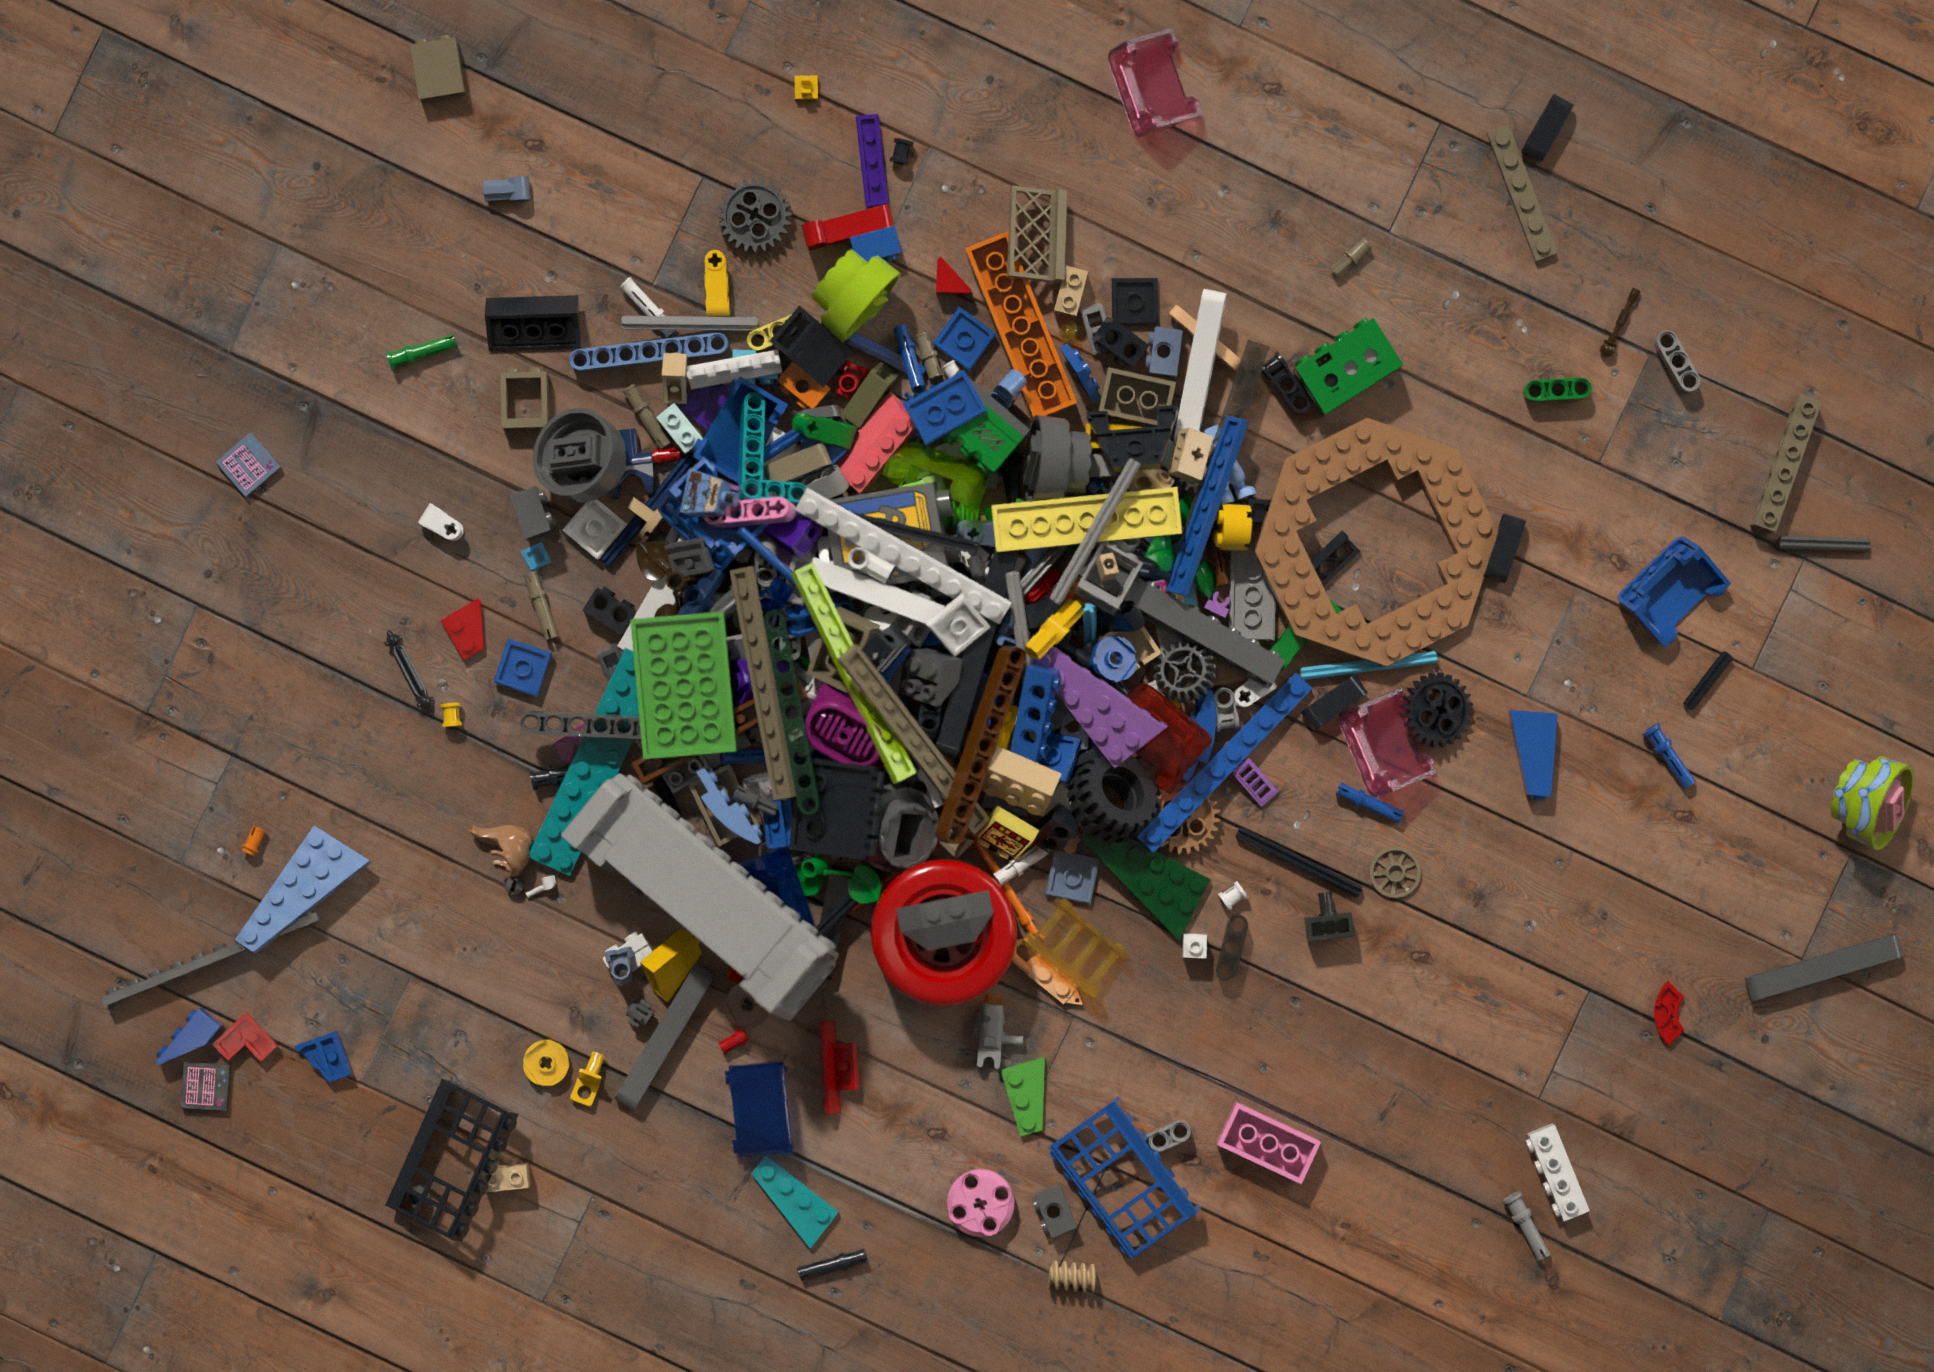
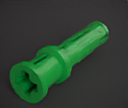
M451 334L412 347L407 344L404 345V348L390 352L388 350L386 354L393 371L396 367L408 363L413 365L416 363L415 360L457 348L454 335Z

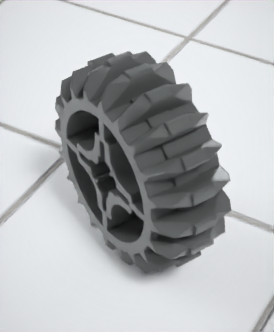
M1179 641L1178 648L1171 644L1170 648L1172 650L1170 652L1163 649L1165 657L1157 658L1161 664L1154 666V669L1158 671V673L1154 674V678L1159 680L1156 685L1158 688H1162V694H1169L1170 700H1174L1177 697V701L1182 703L1184 698H1186V701L1191 703L1192 696L1200 700L1199 693L1203 692V694L1207 695L1208 692L1205 687H1213V683L1209 679H1216V675L1212 671H1215L1217 668L1215 664H1211L1214 658L1208 656L1209 653L1206 648L1200 650L1202 647L1200 644H1196L1193 647L1190 641H1188L1185 647L1183 641ZM1186 656L1183 661L1176 662L1177 659ZM1197 659L1202 662L1201 675L1195 671ZM1187 668L1190 671V673L1186 675L1184 673L1183 676L1179 670L1183 671ZM1169 669L1176 673L1173 686L1169 683L1168 679ZM1195 682L1192 686L1184 688L1187 683Z

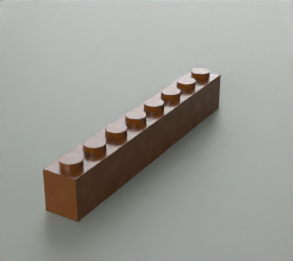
M797 676L776 687L781 714L810 699ZM754 699L733 709L736 737L759 726ZM704 754L643 759L642 757L632 762L641 782L647 785Z

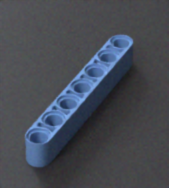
M709 333L578 349L571 353L569 361L575 370L585 372L663 362V353H666L667 346L672 343L678 345L677 353L687 354V359L718 356L727 352L729 342L721 333ZM716 338L724 340V347L720 350L712 348V342ZM692 341H699L702 346L699 352L693 353L689 350V345ZM648 346H652L656 350L652 358H646L643 355L644 349ZM625 349H630L633 353L632 358L628 361H623L620 357L621 352ZM601 352H607L610 355L609 361L605 364H601L597 360ZM580 354L585 355L587 358L586 364L581 367L575 365V358Z

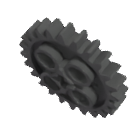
M755 177L752 178L751 184H748L746 179H743V186L740 187L735 182L736 190L733 191L728 188L727 191L730 196L721 197L725 205H718V208L723 210V213L717 214V217L724 219V221L718 225L719 227H726L722 234L723 236L730 234L728 242L732 243L736 240L737 249L743 244L745 252L750 247H753L754 253H757L760 246L766 252L767 244L774 248L773 241L775 239L782 242L780 233L788 234L784 226H791V222L786 220V218L791 217L792 213L785 210L791 207L790 203H783L787 196H779L781 188L773 190L774 183L772 181L768 186H765L764 178L761 179L759 184L756 183ZM746 195H755L756 202L753 205H746L744 203ZM739 204L753 213L758 210L759 216L769 220L773 225L769 226L758 218L752 221L750 214L736 208V205ZM768 205L775 206L777 208L776 214L766 216L764 214L765 207ZM737 214H742L745 216V222L739 226L735 225L733 217ZM757 225H762L766 229L765 234L761 237L753 234V228Z

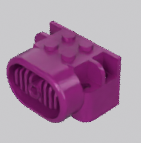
M823 682L805 721V733L809 743L820 753L841 764L853 763L878 767L884 766L866 728L868 725L859 714L850 693H846ZM874 723V725H875V727H876V729H877V731H878V733H879V735H880V737H881V733H882V732H881L880 728Z

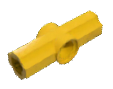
M1070 598L1055 615L1052 614L1039 628L1040 631L1024 646L1026 653L1032 659L1039 661L1054 644L1056 645L1070 631L1069 628L1082 616V606Z

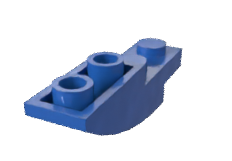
M1206 687L1207 695L1203 694V692L1199 693L1200 700L1195 699V704L1197 705L1194 713L1190 712L1187 718V730L1194 733V736L1189 738L1190 741L1187 742L1185 748L1187 750L1185 758H1181L1177 766V771H1179L1177 775L1189 782L1198 761L1208 762L1215 738V699L1213 691Z

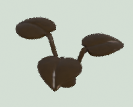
M659 541L638 542L636 557L641 572L645 577L654 581L662 579L666 573V585L673 590L675 606L672 604L662 605L657 609L654 617L677 615L682 608L680 607L678 592L683 591L687 587V582L699 581L701 577H685L679 572H670L668 570L671 568L668 559L670 554L668 549L664 547L667 545L666 543ZM734 560L726 569L721 571L726 577L715 593L724 594L728 592L727 589L732 583L730 571L743 568L741 563Z

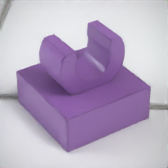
M1216 591L1212 596V601L1208 599L1203 609L1224 619L1229 611L1225 607L1229 604L1230 597H1227L1224 603H1219L1217 601L1219 592Z

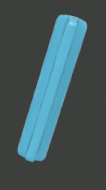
M1094 603L1084 604V645L1092 641L1095 646L1097 642L1096 605Z

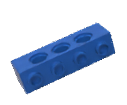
M1035 663L1027 667L1010 752L1033 762H1038L1045 758L1048 751L1046 740L1052 730L1051 715L1055 712L1057 706L1055 695L1061 686L1060 670ZM1038 687L1043 688L1045 691L1044 697L1038 693ZM1034 709L1040 712V719L1034 716ZM1029 731L1036 735V741L1030 738Z

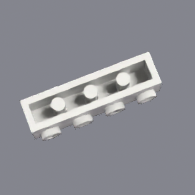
M1551 1123L1527 1133L1528 1140H1525L1530 1153H1535L1537 1161L1534 1164L1538 1174H1543L1546 1182L1543 1183V1187L1547 1196L1552 1195L1555 1204L1551 1206L1556 1218L1561 1217V1220L1566 1221L1589 1212L1590 1210L1556 1126Z

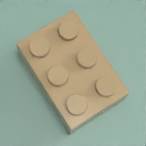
M997 746L981 790L989 796L1005 800L1010 805L1022 807L1033 815L1044 817L1055 793L1061 773Z

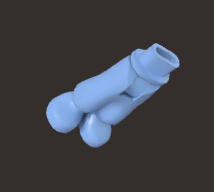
M1219 425L1201 431L1213 436V450L1207 459L1208 465H1210L1221 434ZM1237 459L1235 460L1220 505L1235 503L1229 484L1233 485L1237 501L1257 494L1253 486L1245 485V473Z

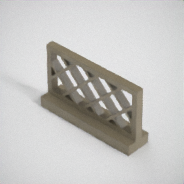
M1013 185L1010 187L1007 277L1045 281L1051 285H1057L1064 280L1067 190L1058 189L1052 191ZM1016 192L1023 193L1029 199V202L1023 207L1016 200ZM1039 196L1049 197V206L1045 210L1035 200ZM1031 203L1040 213L1034 219L1024 210ZM1019 213L1029 223L1022 230L1016 224V216ZM1041 216L1048 222V229L1044 232L1035 223ZM1030 226L1039 235L1033 242L1024 233ZM1019 235L1028 245L1022 252L1015 246V239ZM1041 238L1047 244V251L1043 255L1034 245ZM1029 248L1038 257L1032 265L1023 255ZM1018 258L1027 267L1024 272L1014 271V262ZM1040 260L1047 268L1046 275H1039L1034 269V266Z

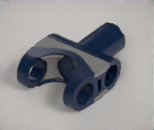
M635 428L619 430L625 443L626 470L618 486L611 490L613 499H620L619 489H621L623 480L629 476L640 477L646 486L647 496L653 495L655 472L652 451L639 453L637 431Z

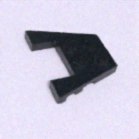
M1177 405L1156 406L1158 426L1109 430L1108 411L1087 412V420L1114 473L1122 472L1129 459H1134L1140 463L1138 471L1161 468L1178 414Z

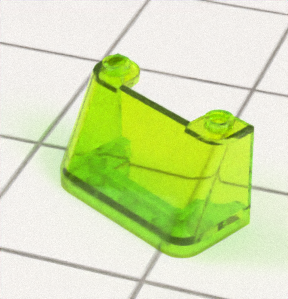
M917 442L907 443L886 462L882 475L890 483L900 487L908 479L916 480L920 469L953 481L950 488L951 496L957 502L965 504V510L975 514L989 481V474H986L977 464Z

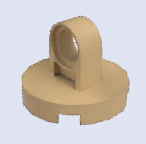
M633 497L627 507L647 521L638 534V537L646 541L649 538L646 533H653L663 520V517L660 515L658 508L654 512Z

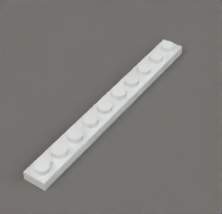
M809 488L806 489L795 509L951 598L955 599L960 594H963L978 613L1000 624L1011 605V602Z

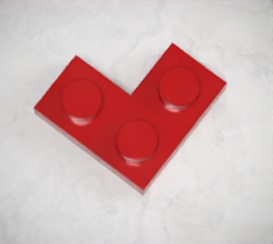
M248 1012L243 1014L213 1043V1046L228 1061L246 1046L261 1062L279 1046Z

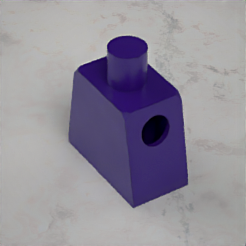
M798 511L793 520L769 524L764 529L769 537L776 541L778 546L801 561L822 533L816 521Z

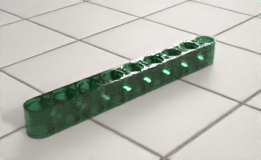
M771 610L764 617V625L799 810L803 814L812 816L820 809V798L810 744L805 728V717L787 620L780 611ZM774 615L781 617V624L778 627H771L769 624L770 618ZM778 638L785 639L786 645L782 650L774 649L773 643ZM782 661H787L790 664V669L786 673L778 671V664ZM785 684H792L794 686L792 695H783L782 688ZM789 707H796L798 709V716L796 718H787L786 711ZM799 729L802 731L803 737L799 742L791 740L790 735L793 730ZM800 752L805 753L807 756V761L803 765L795 763V756ZM804 775H808L811 778V784L807 788H801L799 785V779ZM808 798H812L815 801V808L812 811H806L803 808V803Z

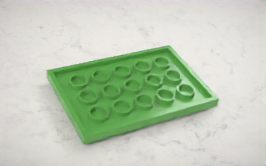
M724 611L631 619L643 759L737 751Z

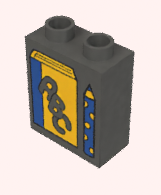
M937 481L830 500L853 513L946 534L943 518L954 516L950 489L938 490ZM828 529L834 565L879 581L867 573L853 568L849 564L848 555L850 551L860 546ZM892 535L951 569V564L962 562L960 550ZM860 551L854 552V562L857 564L864 563V553ZM894 566L885 584L890 585L919 579Z

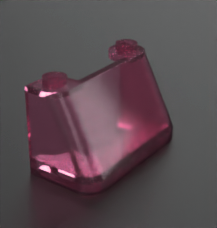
M1172 28L1126 40L1110 50L1108 54L1112 74L1131 128L1137 137L1147 136L1203 115L1200 102L1193 96L1186 97L1172 58V54L1176 52L1178 47V39L1174 35Z
M1402 687L1347 709L1338 716L1340 727L1365 787L1374 798L1392 793L1437 773L1433 758L1425 753H1418L1412 736L1408 734V727L1403 726L1405 719L1401 715L1406 709L1401 708V705H1406L1407 701L1402 697L1407 695L1403 692Z

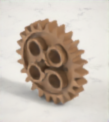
M1176 780L1174 787L1167 782L1166 791L1161 787L1158 788L1161 795L1156 796L1159 798L1156 816L1163 810L1164 803L1168 800L1172 801L1189 783L1187 780L1184 781L1183 785H1180L1179 780ZM1212 793L1185 820L1188 836L1184 837L1181 824L1179 826V834L1174 837L1169 836L1160 847L1169 844V852L1174 847H1177L1178 854L1181 853L1182 848H1185L1186 852L1190 854L1191 847L1199 851V843L1207 846L1206 837L1214 839L1210 832L1211 830L1218 831V828L1213 826L1214 822H1220V819L1214 817V814L1219 813L1220 810L1213 809L1217 800H1209ZM1195 819L1202 822V830L1198 833L1190 830V823Z

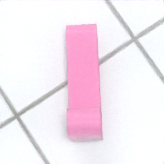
M782 497L741 500L736 507L726 506L724 516H719L717 520L714 521V517H704V519L717 528H730L789 522L794 519L797 511L795 510V505ZM764 507V512L758 516V510ZM742 509L741 516L736 518L737 511Z

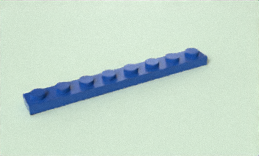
M1231 416L1226 417L1165 589L1168 592L1188 596L1249 424L1244 419Z

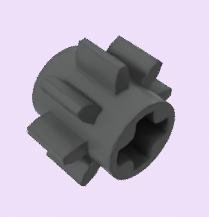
M643 999L640 1002L634 1000L626 1012V1016L630 1017L628 1023L637 1028L640 1024L646 1027L654 1014V1011L650 1010L652 1004Z

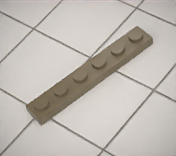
M1509 124L1488 131L1486 133L1534 261L1536 262L1557 254Z

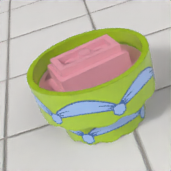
M1879 756L1878 759L1873 760L1870 764L1854 759L1853 762L1847 765V770L1840 775L1839 784L1834 789V800L1830 805L1831 817L1846 824V835L1849 838L1875 850L1884 848L1896 833L1908 808L1914 786L1913 767L1884 756Z

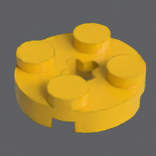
M553 1040L535 1042L527 1049L523 1059V1069L526 1076L533 1083L542 1086H552L560 1082L566 1076L570 1067L569 1055L566 1049L560 1043ZM542 1057L552 1059L550 1063L552 1067L550 1069L540 1066Z

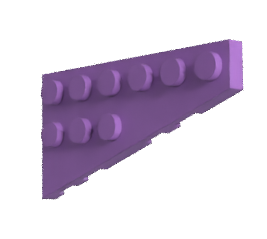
M1052 646L1039 661L1033 659V664L1060 670L1061 686L1056 694L1114 768L1168 727L1163 722H1159L1151 717V714L1146 710H1141L1131 703L1129 698L1109 684L1091 675L1089 670L1081 668L1071 661L1069 656L1056 647Z

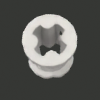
M1237 881L1234 882V886L1224 893H1218L1229 911L1240 900L1248 898Z

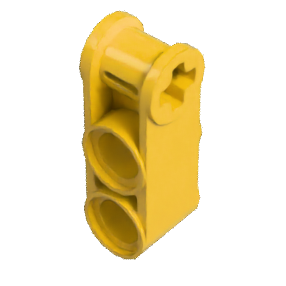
M711 250L705 256L706 316L730 317L726 258L719 250ZM713 255H717L719 259H722V262L718 263V267H714L712 263H709V260L714 258Z

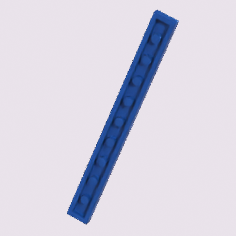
M1295 673L1136 838L1153 854L1313 688Z

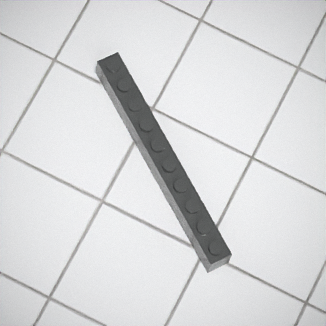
M1092 549L1075 579L1079 582L1096 552L1095 549ZM1095 564L1087 581L1117 598L1130 571H1126L1116 564L1119 571L1116 577L1101 581L1097 565ZM1139 574L1136 575L1123 601H1134L1145 620L1186 643L1190 641L1193 647L1196 644H1200L1202 646L1200 650L1206 648L1209 653L1208 655L1267 689L1271 687L1285 662L1279 653L1262 648L1258 641L1246 639L1241 636V632L1237 629L1223 626L1216 617H1207L1200 613L1201 610L1191 604L1186 605L1180 601L1181 599L1173 593L1167 594L1160 590L1157 584L1150 581L1147 583L1140 579Z

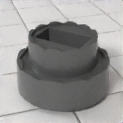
M583 408L569 409L553 417L541 430L533 451L534 471L539 482L550 492L573 502L593 501L608 494L620 483L626 470L625 443L619 430L597 413Z
M1041 415L1033 417L1022 466L1026 502L1064 498V495L1083 496L1086 493V485L1089 482L1088 472L1091 468L1089 455L1092 450L1088 433L1069 431L1070 424L1065 418Z
M885 778L883 789L876 788V792L883 793L881 812H874L873 814L874 816H880L878 835H871V839L878 840L876 856H869V860L864 861L882 871L899 872L924 862L935 849L937 844L936 828L939 818L932 800L913 784L906 780L894 784L891 778Z

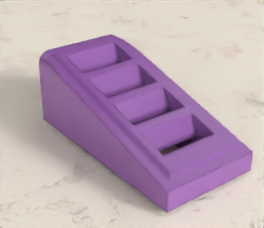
M1249 757L1231 772L1261 807L1279 792ZM1250 766L1252 770L1242 778L1240 774ZM1256 773L1258 777L1248 785L1246 781ZM1262 780L1264 784L1254 792L1252 788ZM1268 786L1270 791L1260 799L1258 795Z

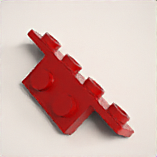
M834 1020L820 1022L819 1028L822 1048L820 1059L823 1063L822 1083L825 1094L823 1105L827 1115L841 1112L839 1090L860 1089L857 1043H836Z

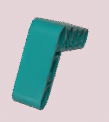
M751 392L745 397L741 406L739 501L772 498L768 493L772 491L778 497L788 500L797 507L800 500L794 499L791 494H798L802 498L807 489L805 485L795 482L763 480L765 399L760 393ZM748 403L755 404L758 409H752ZM747 425H754L757 430H750ZM747 446L754 447L757 452H750ZM746 468H752L756 473L750 474ZM750 489L754 491L755 495H748L745 490Z

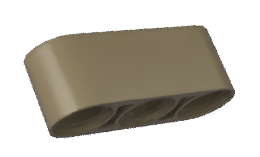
M822 442L763 466V472L766 480L793 482L831 466L832 461L825 444Z

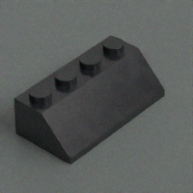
M578 295L486 298L485 323L489 351L581 348Z

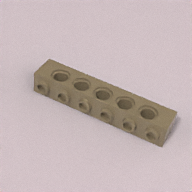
M1801 393L1795 396L1750 526L1770 533L1777 531L1822 403L1821 400Z

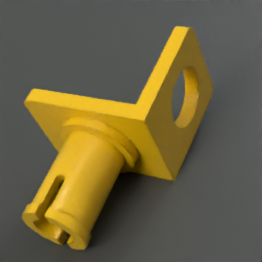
M597 1052L591 1053L586 1069H579L578 1078L570 1100L588 1107L592 1106L601 1083V1076L598 1074L605 1060L604 1055ZM586 1086L591 1090L589 1098L582 1099L578 1096L577 1092L580 1087Z

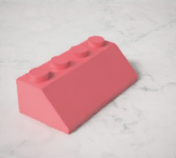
M891 391L857 430L851 449H848L847 453L834 464L839 466L847 482L859 493L867 492L917 432L914 423L903 406L904 403Z

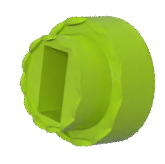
M853 249L847 251L845 256L837 261L836 266L827 272L825 279L818 283L816 290L811 293L810 298L826 311L822 315L820 322L841 342H845L865 322L878 314L888 301L886 297L898 282L901 273L878 255L872 257L867 262Z

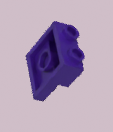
M724 384L693 389L687 395V404H680L678 408L708 431L730 392L727 391L728 387Z

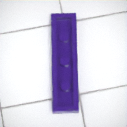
M879 115L855 116L866 208L886 205L888 204Z

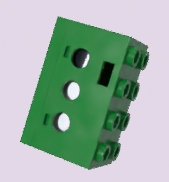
M1367 317L1353 326L1355 330L1352 332L1343 331L1334 338L1335 342L1329 345L1326 342L1314 351L1315 355L1311 358L1307 354L1296 361V367L1292 372L1321 417H1324L1404 365L1374 318L1368 320ZM1329 354L1332 360L1329 361L1326 355Z

